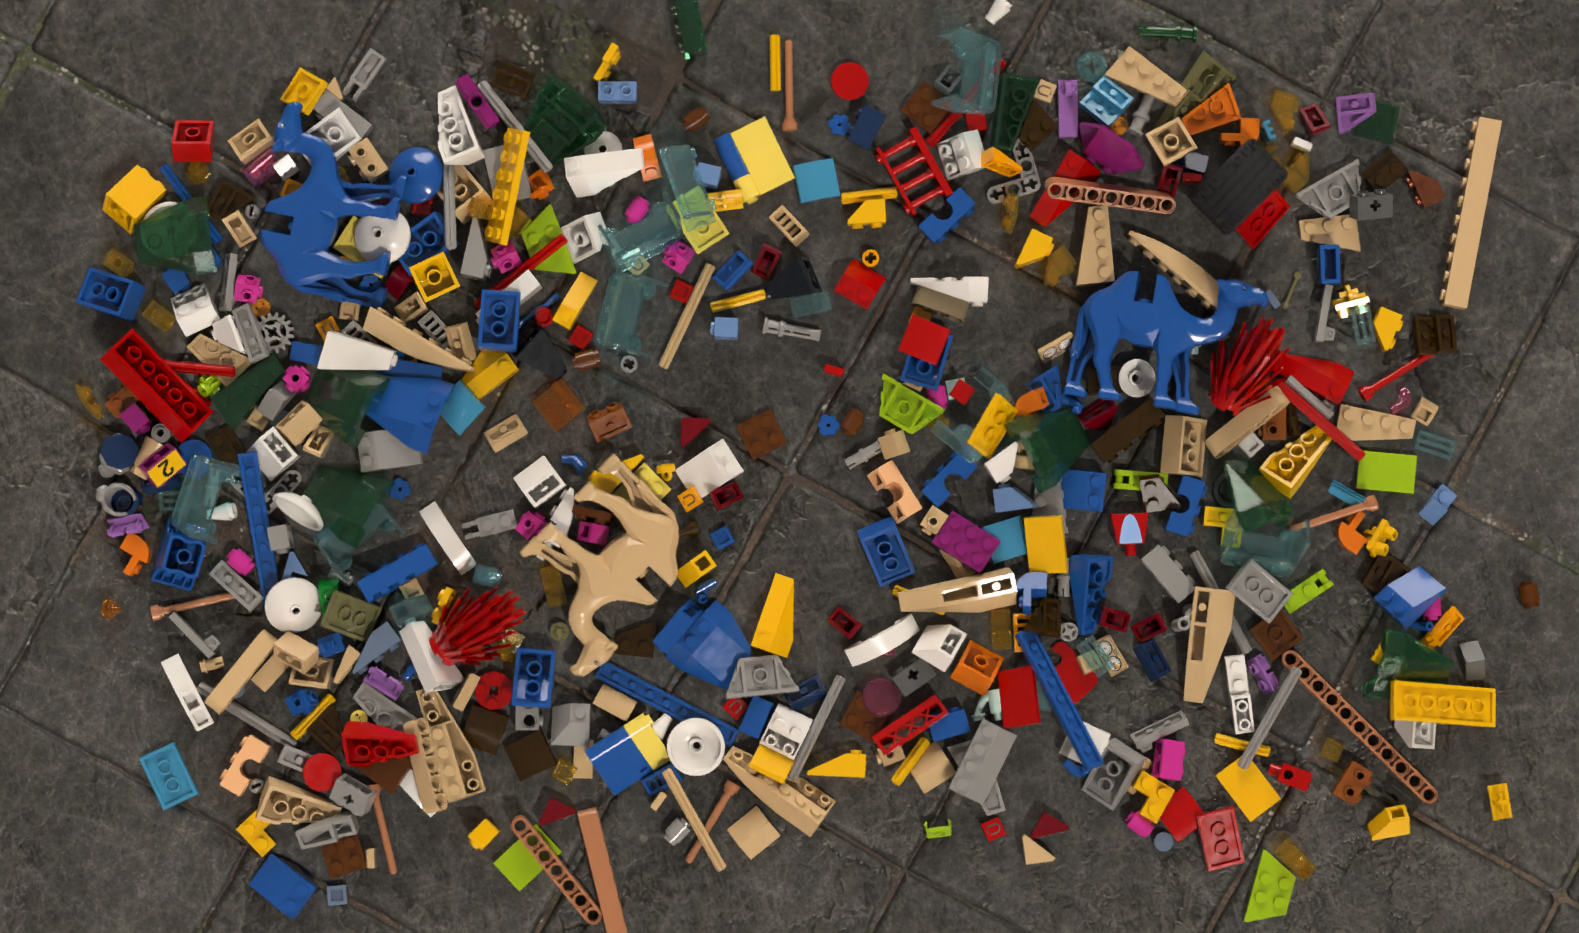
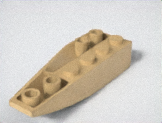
M1130 231L1127 234L1130 237L1128 241L1135 247L1139 245L1144 250L1142 253L1151 260L1153 258L1158 262V268L1163 272L1168 271L1173 275L1171 279L1178 285L1182 283L1187 288L1185 291L1191 297L1199 298L1201 306L1206 310L1211 309L1212 311L1217 308L1219 291L1217 281L1202 267L1182 253L1155 239L1134 231Z
M370 307L363 326V330L398 351L424 362L449 369L474 372L475 369L471 366V361L464 357L461 360L455 357L456 353L447 347L443 350L438 347L440 343L431 338L426 340L422 337L423 333L416 329L411 331L406 328L407 324L395 316L391 319V314L380 307H377V309Z
M1009 567L897 592L901 612L980 613L1017 603L1014 573Z
M1195 586L1183 701L1204 702L1232 628L1235 595L1229 590Z
M424 689L416 691L423 718L428 721L448 802L459 801L486 791L475 753L439 692L426 693Z
M733 746L723 760L736 776L773 811L811 837L836 801L799 776L796 781L786 777L784 783L781 784L748 767L754 755Z

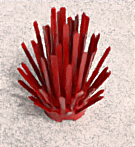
M1261 317L1256 327L1254 328L1253 326L1240 351L1248 334V330L1244 331L1246 322L1243 323L1239 336L1235 338L1224 373L1223 368L1227 344L1222 347L1223 339L1220 340L1217 367L1216 354L1212 353V361H1210L1211 390L1207 396H1211L1210 401L1225 412L1228 409L1233 411L1232 415L1237 416L1245 408L1272 398L1267 396L1257 400L1268 390L1286 380L1284 378L1281 380L1276 379L1262 388V386L1284 369V367L1279 368L1264 380L1290 350V348H1287L1284 352L1278 350L1282 345L1280 342L1284 338L1285 329L1281 327L1280 329L1275 328L1270 331L1269 327L1274 321L1273 318L1267 322V319L1264 321V317Z
M496 586L489 593L486 590L468 607L474 598L473 596L470 597L456 615L457 610L470 591V587H468L461 599L459 597L456 598L447 617L448 606L444 604L437 628L432 632V637L429 638L430 647L434 655L438 654L443 659L441 663L447 666H452L455 663L482 666L479 661L495 660L493 657H502L498 652H486L512 646L511 644L483 648L482 646L518 633L516 631H508L493 637L523 622V619L513 622V620L526 613V611H523V608L515 611L516 608L512 604L519 600L520 597L517 595L501 604L511 597L514 591L510 590L503 596L502 594L499 596L497 594L489 600V597L498 590L499 586Z

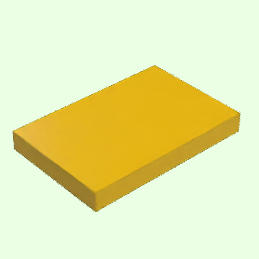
M995 393L967 443L984 458L990 460L1018 410L1003 396Z
M1063 515L1024 517L1029 573H1067L1068 564Z
M1240 756L1215 776L1251 822L1281 798L1253 761H1251L1246 770L1238 766Z

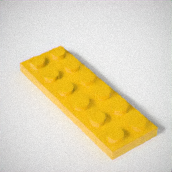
M508 128L504 134L505 143L500 154V168L496 173L497 183L492 193V207L488 212L489 222L485 228V241L506 246L508 244L530 136L528 131Z
M1390 681V720L1496 727V689Z

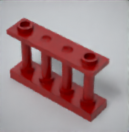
M916 126L909 130L910 135L907 136L908 139L884 152L881 151L880 147H877L875 150L876 154L874 155L879 165H884L903 199L904 204L902 206L906 214H911L912 217L916 216L914 209L938 195H944L945 198H948L953 194ZM911 145H916L919 150L916 156L891 169L886 160L887 158ZM919 162L927 164V172L900 185L896 175ZM930 178L931 180L935 179L938 184L935 186V189L912 202L909 201L905 194L906 191Z

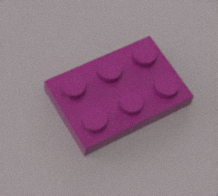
M952 510L931 544L981 574L1001 541Z

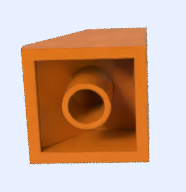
M970 640L950 678L984 696L991 686L1004 658Z

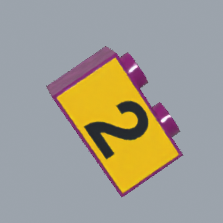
M133 403L119 415L131 430L139 435L148 434L155 423L144 408L136 403Z
M167 442L138 467L149 483L158 489L160 486L165 485L172 476L181 472L187 463L177 449Z

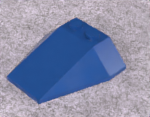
M376 376L362 412L408 448L427 455L434 439L433 432L445 403H448L455 384L438 378Z
M715 600L665 657L679 670L728 690L739 658L756 656L731 612L718 600Z

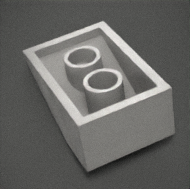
M473 217L460 274L465 278L486 282V279L491 276L492 267L480 222L477 218Z
M386 430L356 434L361 472H376L423 464L421 452L408 448Z
M1116 738L1111 739L1104 748L1101 755L1104 764L1095 768V770H1091L1081 789L1112 811L1121 801L1146 760L1145 757Z

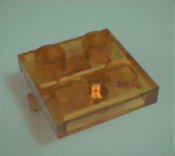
M563 379L558 382L556 381L551 385V388L532 402L556 433L586 409Z

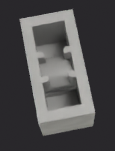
M345 773L337 778L329 798L337 805L349 809L354 815L362 817L370 811L377 791Z

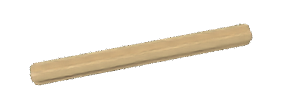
M705 264L659 362V366L664 369H668L715 270L713 265Z
M666 769L662 772L663 777L718 872L726 868V864L672 769Z

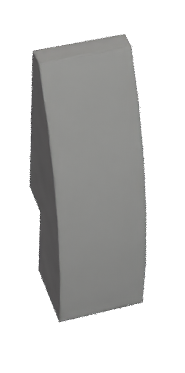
M348 811L308 825L296 831L295 834L303 850L338 842L339 838L355 835L358 833L360 825L356 815Z

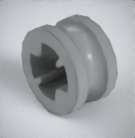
M630 355L623 357L620 363L622 370L626 373H633L638 367L637 360ZM627 359L635 363L630 370L628 367H624V363L626 364L625 360Z

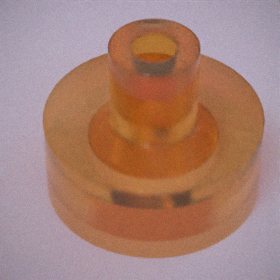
M105 599L102 602L101 614L104 619H113L116 613L119 614L121 612V607L116 606L114 600Z

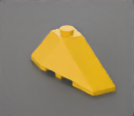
M482 350L471 365L475 369L474 372H466L461 380L474 392L473 395L480 400L520 370L507 352Z
M1316 425L1303 433L1294 442L1286 444L1280 451L1272 453L1259 470L1275 490L1291 499L1311 472L1332 438Z
M775 573L751 646L787 658L793 642L794 579Z

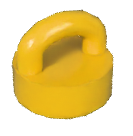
M675 464L657 465L656 471L658 474L661 473L664 481L668 482L672 479V472L676 471Z

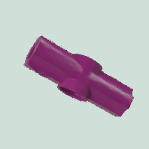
M468 74L454 82L486 130L493 128L500 122ZM475 98L482 99V104L478 107L472 105Z

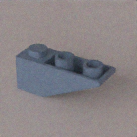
M389 621L370 634L352 671L353 674H363L369 669L368 665L373 661L378 663L385 657L383 655L388 650L393 652L401 646L399 642L402 639Z

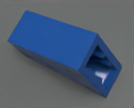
M690 598L653 640L657 649L668 654L705 610Z

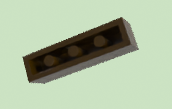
M1152 397L1089 445L1103 463L1114 461L1119 457L1116 453L1122 449L1125 452L1134 445L1132 443L1133 440L1137 437L1141 440L1148 434L1147 429L1151 426L1156 428L1164 422L1162 418L1166 415L1160 408L1153 406L1154 400Z

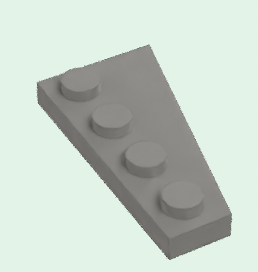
M972 740L947 747L958 767ZM997 779L984 804H981L987 816L1006 811Z

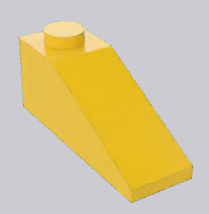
M580 272L552 319L553 322L571 331L598 280Z
M640 454L624 460L622 463L632 472L645 457ZM596 470L588 478L595 488L612 494L622 483L615 474H601Z
M851 750V753H845L807 770V775L865 778L866 754H862V750Z

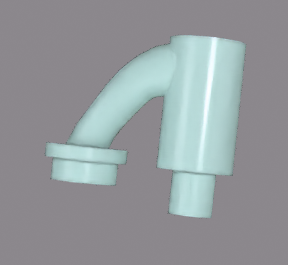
M999 689L989 690L984 696H981L975 709V714L971 715L973 721L985 719L984 715L986 714L982 713V710L987 702L989 703L990 713H994L995 721L1002 720Z

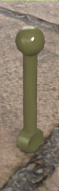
M1295 272L1293 275V283L1285 302L1281 305L1283 309L1289 307L1288 302L1295 285L1302 276L1300 272Z

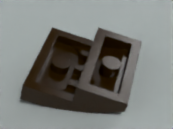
M1453 315L1415 316L1412 318L1416 355H1442L1457 352Z
M473 704L463 734L471 747L497 755L510 716Z
M542 729L504 746L520 781L557 765V761Z

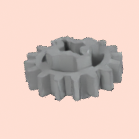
M270 312L268 313V318L261 316L262 321H258L261 332L262 330L265 332L264 341L269 354H272L273 350L280 354L281 348L286 351L285 345H292L289 339L295 338L291 334L295 328L289 327L292 322L290 320L285 322L286 316L283 315L279 318V313L277 312L274 317ZM270 321H276L273 325H266ZM284 326L286 328V337L282 332ZM267 328L274 331L276 330V333H278V335L281 336V338L277 336H272V334L267 330ZM276 341L282 342L279 345L271 346Z

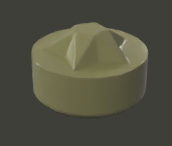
M563 622L554 623L550 628V635L556 641H564L569 636V628Z

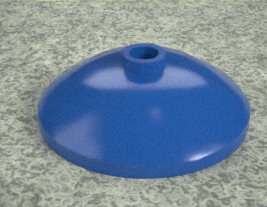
M421 147L407 149L393 160L388 173L389 185L396 182L401 175L408 176L405 198L401 200L410 204L426 202L438 193L443 184L442 162L437 155L428 149ZM414 169V173L410 175V171Z

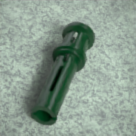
M1139 25V37L1175 39L1177 42L1189 40L1196 43L1197 26L1181 27V25H1176V27Z

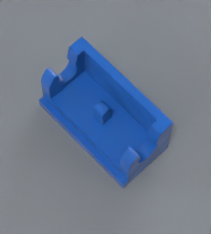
M737 251L712 279L728 292L753 266V263L742 252Z
M753 696L739 731L761 740L776 704L758 696Z

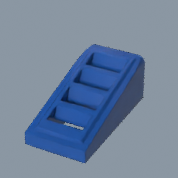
M670 763L641 779V782L649 797L669 787L662 775L663 771L672 768L678 782L685 778L684 773ZM656 776H659V778L661 779L663 783L662 786L660 785ZM650 779H652L657 789H653L649 782Z

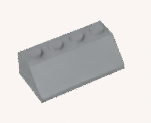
M982 718L948 788L983 805L1017 735Z

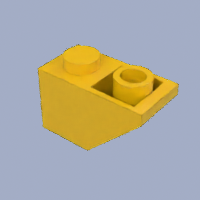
M885 199L865 200L848 219L847 225L852 226V229H862L863 225H871V228H881L882 224H886Z
M1384 307L1378 308L1371 327L1381 351L1386 352L1392 349L1396 342L1394 335L1396 331H1400L1403 325L1401 320L1403 315Z
M705 550L678 569L677 577L684 587L687 588L717 567V565Z
M1405 804L1385 808L1367 824L1372 841L1410 834V818Z
M485 818L469 834V843L476 850L479 848L482 850L494 839L500 830Z

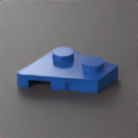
M1058 365L1025 384L1029 391L1044 387L1049 402L1048 406L1040 409L1044 417L1062 407Z

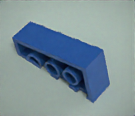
M420 543L412 548L413 551L407 555L402 553L391 564L387 562L378 567V571L374 573L369 572L362 576V580L357 583L367 601L373 603L411 579L417 578L439 565L428 544L423 545Z

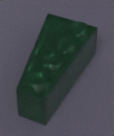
M674 0L675 6H672L674 18L678 17L679 24L675 25L677 36L682 38V43H679L681 55L685 54L686 59L708 55L698 0Z
M1003 73L999 76L990 148L995 147L1006 154L1013 151L1041 78Z
M273 354L217 392L210 399L230 428L235 431L256 405L264 399L268 390L274 387L284 376L283 373L286 369L278 357Z

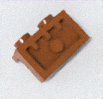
M613 402L607 408L595 410L586 417L597 443L632 428L621 402Z

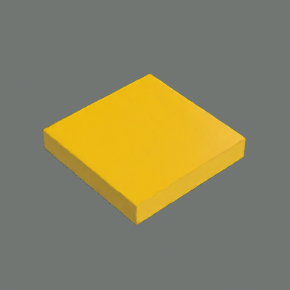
M299 68L280 100L286 104L292 102L302 103L303 109L301 112L309 116L327 88L328 83Z
M759 744L748 767L783 784L794 760Z

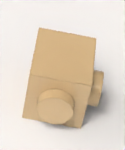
M894 428L885 431V436L878 438L885 460L910 452L903 430L896 432Z
M932 505L920 523V526H922L921 531L929 536L932 534L936 535L949 515Z
M893 742L884 745L885 750L891 747ZM901 746L887 756H884L879 748H877L878 752L875 753L878 763H883L884 767L905 759Z

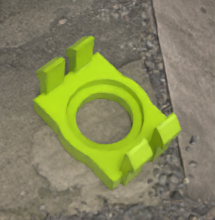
M948 819V826L928 828L927 821L924 824L928 839L952 835L950 819Z

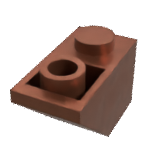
M1414 171L1406 174L1405 182L1408 188L1413 190L1415 194L1413 196L1414 202L1417 206H1420L1421 210L1445 199L1437 180Z

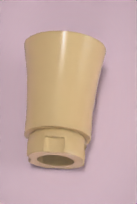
M145 436L130 472L147 480L138 466L163 445Z

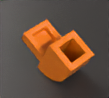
M1240 118L1238 121V133H1221L1219 135V143H1224V146L1227 147L1236 146V143H1238L1239 149L1247 140H1257L1260 133V118Z
M651 134L633 138L635 149L643 148L645 166L641 169L643 181L661 178L662 175Z
M1044 387L1030 390L1022 395L1015 405V408L1018 410L1016 416L1023 415V424L1029 433L1042 427L1037 410L1049 405Z
M1362 511L1349 515L1346 520L1348 524L1341 521L1336 528V537L1339 544L1353 555H1357L1367 538L1355 531L1366 515Z
M136 533L127 534L120 548L133 556L123 573L133 576L134 574L137 575L141 570L142 564L140 563L142 561L150 563L152 550L149 543L143 537Z

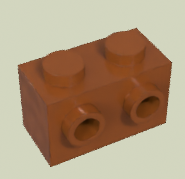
M124 384L120 386L122 389L118 393L113 392L106 399L108 402L104 404L119 420H122L119 415L133 403H141Z
M1286 407L1257 429V435L1261 436V441L1286 440Z
M1350 760L1330 793L1353 806L1354 803L1357 804L1362 798L1363 794L1361 791L1363 788H1367L1373 779L1371 777L1373 772Z

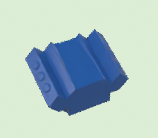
M168 518L164 525V532L154 560L150 581L191 591L196 577L198 578L207 547L205 544L208 529Z

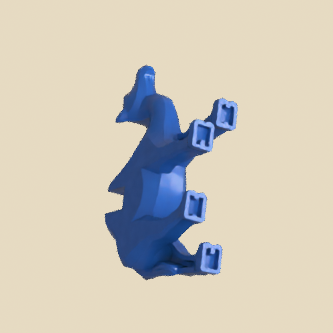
M289 103L285 107L282 117L276 126L272 149L275 152L282 150L302 153L309 157L312 168L307 180L298 190L272 200L266 205L264 211L288 215L294 218L289 223V231L291 232L272 228L261 229L262 244L275 258L282 277L298 292L318 295L338 302L346 301L377 309V307L384 309L387 287H380L375 292L370 293L351 286L344 278L351 279L371 273L386 276L388 274L391 252H384L375 260L353 262L329 252V249L337 236L340 217L356 215L398 220L401 199L405 198L409 177L401 175L396 182L390 185L371 183L351 184L343 181L339 176L335 153L331 146L323 139L303 132L301 124L302 103ZM375 197H394L386 206L375 205L368 201H359Z
M1139 271L1126 272L1111 286L1092 294L1078 310L1076 330L1070 350L1071 360L1066 378L1067 384L1064 387L1063 394L1087 399L1088 393L1082 387L1081 379L1087 362L1093 356L1100 384L1098 398L1121 402L1122 396L1113 385L1111 361L1117 344L1122 338L1131 344L1151 348L1156 352L1157 382L1153 406L1192 415H1199L1200 409L1190 400L1189 358L1192 349L1226 337L1234 326L1239 308L1255 305L1266 307L1269 304L1265 291L1238 280L1220 279L1217 281L1219 291L1216 312L1211 318L1201 319L1182 309L1169 281L1163 275L1157 274L1153 304L1147 299H1139L1138 301L1142 279ZM1172 368L1177 385V403L1168 395Z

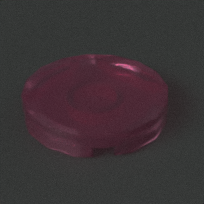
M878 678L872 680L865 687L862 694L865 708L877 716L891 715L897 710L901 702V693L898 687L887 679Z

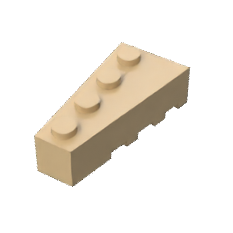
M1092 206L1087 208L1075 287L1113 284L1115 282L1108 206Z

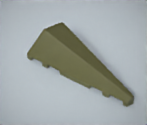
M1203 51L1181 84L1188 91L1187 95L1176 107L1168 104L1151 131L1177 117H1184L1207 100V97L1213 92L1219 91L1226 82L1235 80L1236 76Z

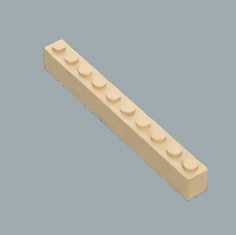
M1478 117L1476 121L1472 122L1471 132H1473V138L1469 140L1467 151H1470L1469 159L1466 158L1464 163L1466 175L1462 177L1460 188H1463L1462 196L1459 195L1457 200L1459 212L1455 214L1453 225L1456 228L1455 233H1452L1450 237L1452 249L1451 252H1448L1446 263H1449L1448 271L1445 270L1443 275L1445 287L1440 291L1439 300L1442 301L1441 306L1464 310L1468 305L1502 124L1500 120Z

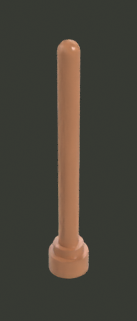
M791 40L785 41L786 118L782 122V131L787 132L797 131V122L793 118V52Z
M1375 495L1367 497L1363 503L1290 526L1288 530L1290 533H1296L1363 510H1371L1373 512L1379 510L1378 502Z
M227 592L166 607L157 604L150 606L153 621L165 617V614L236 598Z
M729 779L724 784L725 788L723 790L725 792L704 826L708 834L731 795L737 794L740 789L738 784ZM697 838L686 857L687 863L693 862L702 846L699 838Z
M377 783L367 785L377 791L373 805L389 871L394 875L397 873V867L379 797L382 789Z

